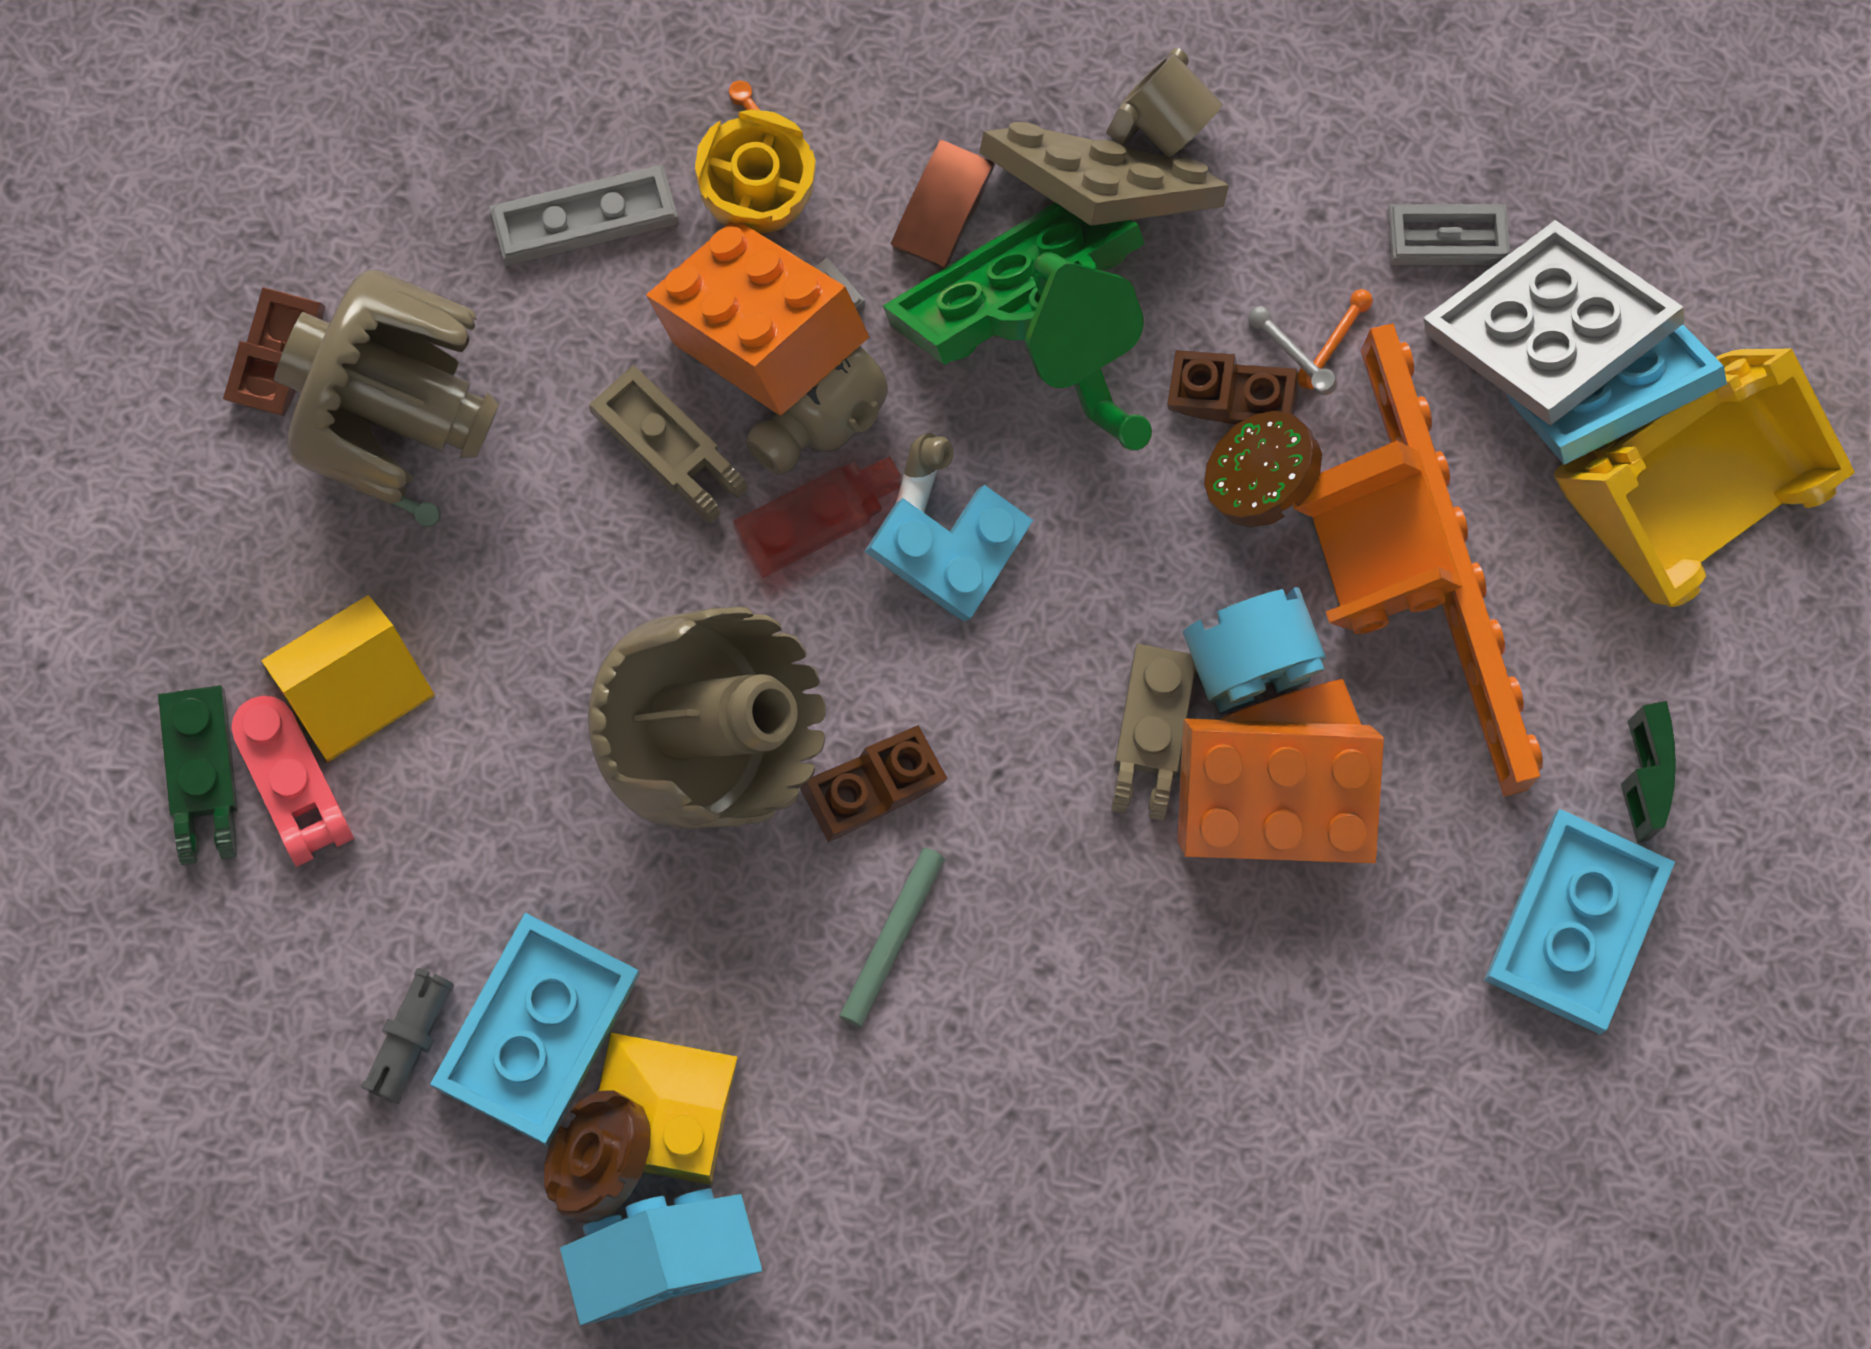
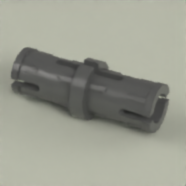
M420 968L415 970L413 981L395 1019H387L382 1029V1032L387 1036L366 1080L361 1085V1088L379 1097L383 1095L386 1097V1100L396 1104L401 1102L402 1093L422 1051L429 1053L434 1042L433 1038L429 1035L449 993L454 988V984L437 974L431 977L429 976V971Z

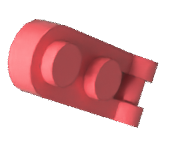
M263 695L251 698L243 703L233 716L231 727L233 737L294 865L299 867L313 860V852L333 842L339 847L354 840L355 838L298 721L287 704L276 697ZM318 808L323 820L300 830L295 818Z

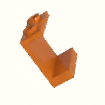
M1398 440L1321 472L1307 499L1299 507L1295 503L1292 504L1294 510L1313 518L1340 604L1338 607L1325 611L1329 623L1353 630L1354 634L1374 632L1390 623L1388 616L1409 609L1410 612H1422L1435 608L1446 601L1444 594L1463 587L1419 451Z

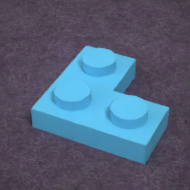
M986 485L976 490L951 531L902 498L896 502L864 552L945 610L965 622L971 619L1033 522V519Z

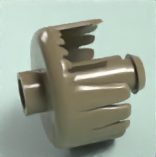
M378 270L364 271L355 277L341 299L330 323L302 312L287 340L274 376V382L301 392L291 420L286 442L287 451L291 459L301 467L385 502L397 503L403 501L401 498L406 493V489L403 487L412 481L413 476L402 469L381 448L371 432L369 421L441 452L445 445L449 444L462 450L460 458L478 457L498 410L499 403L488 391L484 398L468 392L471 383L454 376L459 362L456 358L438 347L441 346L453 351L463 352L470 342L467 329L474 330L475 328L474 319L477 320L475 312L472 309Z
M747 607L710 608L663 616L638 626L620 639L609 651L597 672L591 690L588 710V730L593 755L605 782L617 798L642 818L659 825L677 829L733 827L755 824L769 820L774 816L776 810L790 807L799 797L798 788L810 781L815 771L814 764H804L801 761L817 756L823 750L825 743L823 731L807 728L824 720L826 704L825 699L819 694L803 693L807 689L817 687L820 684V678L814 666L793 664V662L806 657V649L799 639L791 634L776 633L782 629L781 624L777 620L764 614H753Z

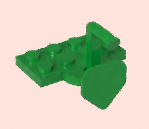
M1053 203L883 305L892 327L943 365L969 356L979 344L994 335L1007 340H1025L1028 353L1039 378L1054 388H1067L1074 385L1087 418L1119 440L1124 448L1130 451H1138L1148 445L1152 437L1151 424L1145 417L1137 414L1129 415L1113 403L1101 370L1102 367L1131 350L1140 339L1144 327L1143 312L1132 283L1122 276L1101 271L1119 265L1123 262L1126 255L1145 244L1139 225L1132 220L1089 225L1059 204Z

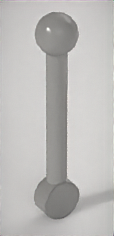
M1256 306L1251 309L1248 316L1249 324L1255 329H1263L1312 378L1311 382L1315 391L1320 395H1329L1334 392L1337 387V379L1333 372L1329 369H1319L1271 321V313L1267 308Z

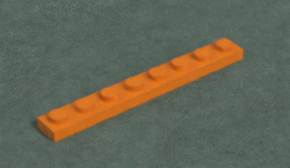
M1394 323L1370 328L1360 351L1389 441L1392 443L1398 440L1419 451L1463 586L1444 594L1446 601L1442 604L1503 797L1526 792L1541 777L1539 770L1543 767L1542 752L1536 737L1533 734L1527 735L1520 714L1524 709L1522 690L1514 676L1508 677L1502 655L1505 652L1503 632L1496 619H1489L1483 600L1487 592L1485 577L1480 565L1477 562L1471 563L1465 542L1468 540L1466 518L1459 506L1453 507L1447 489L1450 483L1448 463L1441 451L1435 452L1429 431L1432 429L1431 411L1425 397H1417L1411 378L1414 375L1412 352L1406 342L1400 343Z

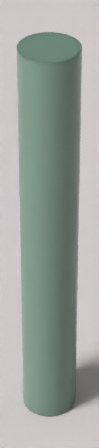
M929 848L922 849L839 1015L842 1020L862 1028L945 861V858L938 852Z

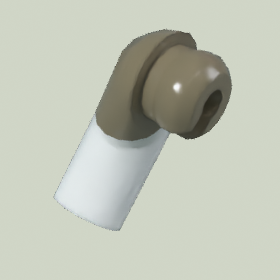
M932 433L920 435L911 443L896 502L904 498L923 513L925 512L937 470L947 468L953 459V446L944 436L936 437Z

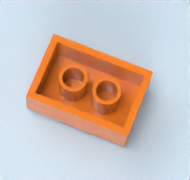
M729 222L646 294L668 336L678 348L780 416L788 411L870 337L843 284L743 223L735 224Z
M1184 718L1177 830L1178 845L1185 857L1376 864L1384 737L1371 725Z

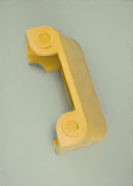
M1792 348L1739 349L1717 356V360L1724 366L1726 385L1565 465H1560L1554 472V478L1565 498L1651 602L1667 605L1668 607H1676L1689 602L1700 593L1699 585L1706 578V572L1701 564L1702 561L1781 504L1802 503L1805 508H1812L1829 501L1837 494L1836 487L1855 473Z

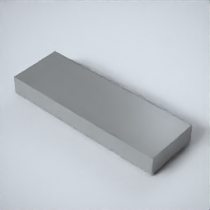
M663 164L489 206L505 266L678 224V215Z

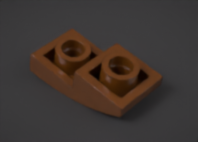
M1175 350L1167 406L1169 410L1187 416L1234 425L1252 415L1270 411L1294 415L1298 387L1297 368L1237 364L1235 354Z
M917 725L865 747L859 757L813 776L810 781L800 787V790L829 843L918 799L944 784L948 778L921 728Z

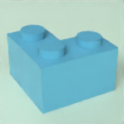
M708 1188L679 1196L673 1200L675 1205L667 1206L664 1196H658L627 1206L628 1218L622 1220L621 1215L606 1217L598 1222L585 1224L583 1226L585 1237L560 1247L580 1326L632 1315L671 1298L719 1289L762 1272L742 1195L714 1198L712 1189Z

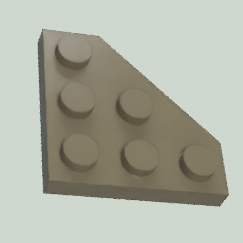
M1013 122L1009 125V128L983 131L979 151L980 154L1089 225L1224 207L1229 188L1227 183L1208 172L1206 164L1195 159L1168 158L1164 155L1127 148L1109 140H1091L1045 130L1027 122Z

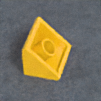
M369 595L261 660L327 763L435 696L394 625Z

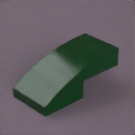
M1667 701L1643 705L1628 720L1641 768L1636 769L1621 783V788L1637 843L1649 841L1666 825L1671 809L1675 788L1676 755L1673 726Z

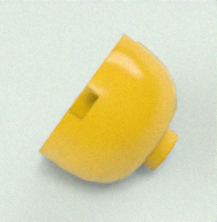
M753 109L738 112L739 118L728 120L723 125H721L720 120L709 128L697 149L695 178L704 206L719 223L725 226L729 222L735 224L743 223L759 234L783 229L801 215L813 193L816 160L813 150L810 149L809 144L803 138L802 130L796 123L775 112Z

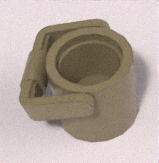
M1174 48L1120 103L1119 109L1116 111L1106 134L1124 146L1141 129L1169 158L1191 141L1216 115L1223 104L1187 67L1189 59L1186 53L1181 49Z

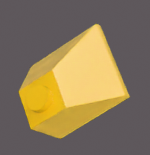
M611 1033L598 1091L614 1090L633 1099L644 1108L650 1123V1150L644 1168L645 1173L712 1185L738 1059L737 1056Z

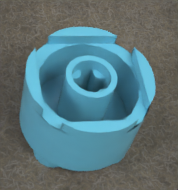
M1294 587L1287 595L1281 589L1236 603L1217 611L1219 625L1205 630L1202 621L1199 620L1185 628L1182 632L1208 702L1216 703L1220 714L1228 713L1255 701L1254 696L1266 691V686L1273 684L1277 694L1286 693L1312 681L1311 676L1324 671L1322 662L1325 661L1326 656L1299 587Z

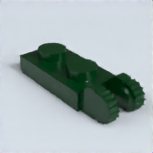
M222 685L158 694L170 816L174 819L175 843L179 862L181 865L197 863L199 845L195 834L193 817L213 814L215 825L214 841L221 859L237 857L233 811H238L225 690Z

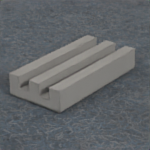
M1390 204L1388 207L1387 222H1389L1390 227L1388 238L1389 244H1391L1390 265H1495L1510 254L1506 204ZM1403 222H1494V229L1440 227L1439 230H1404ZM1405 244H1496V246H1405Z

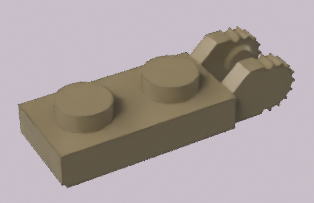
M636 366L630 367L589 404L590 413L674 494L678 491L682 498L707 522L712 523L721 512L714 498L692 479L702 468L706 467L726 492L734 495L735 498H739L748 490L749 487L745 479L718 452V445Z
M1136 644L1114 766L1118 767L1111 811L1126 812L1132 799L1134 770L1156 774L1155 786L1151 790L1148 804L1149 818L1164 821L1172 777L1175 778L1178 771L1183 739V720L1187 718L1195 673V665L1191 654Z

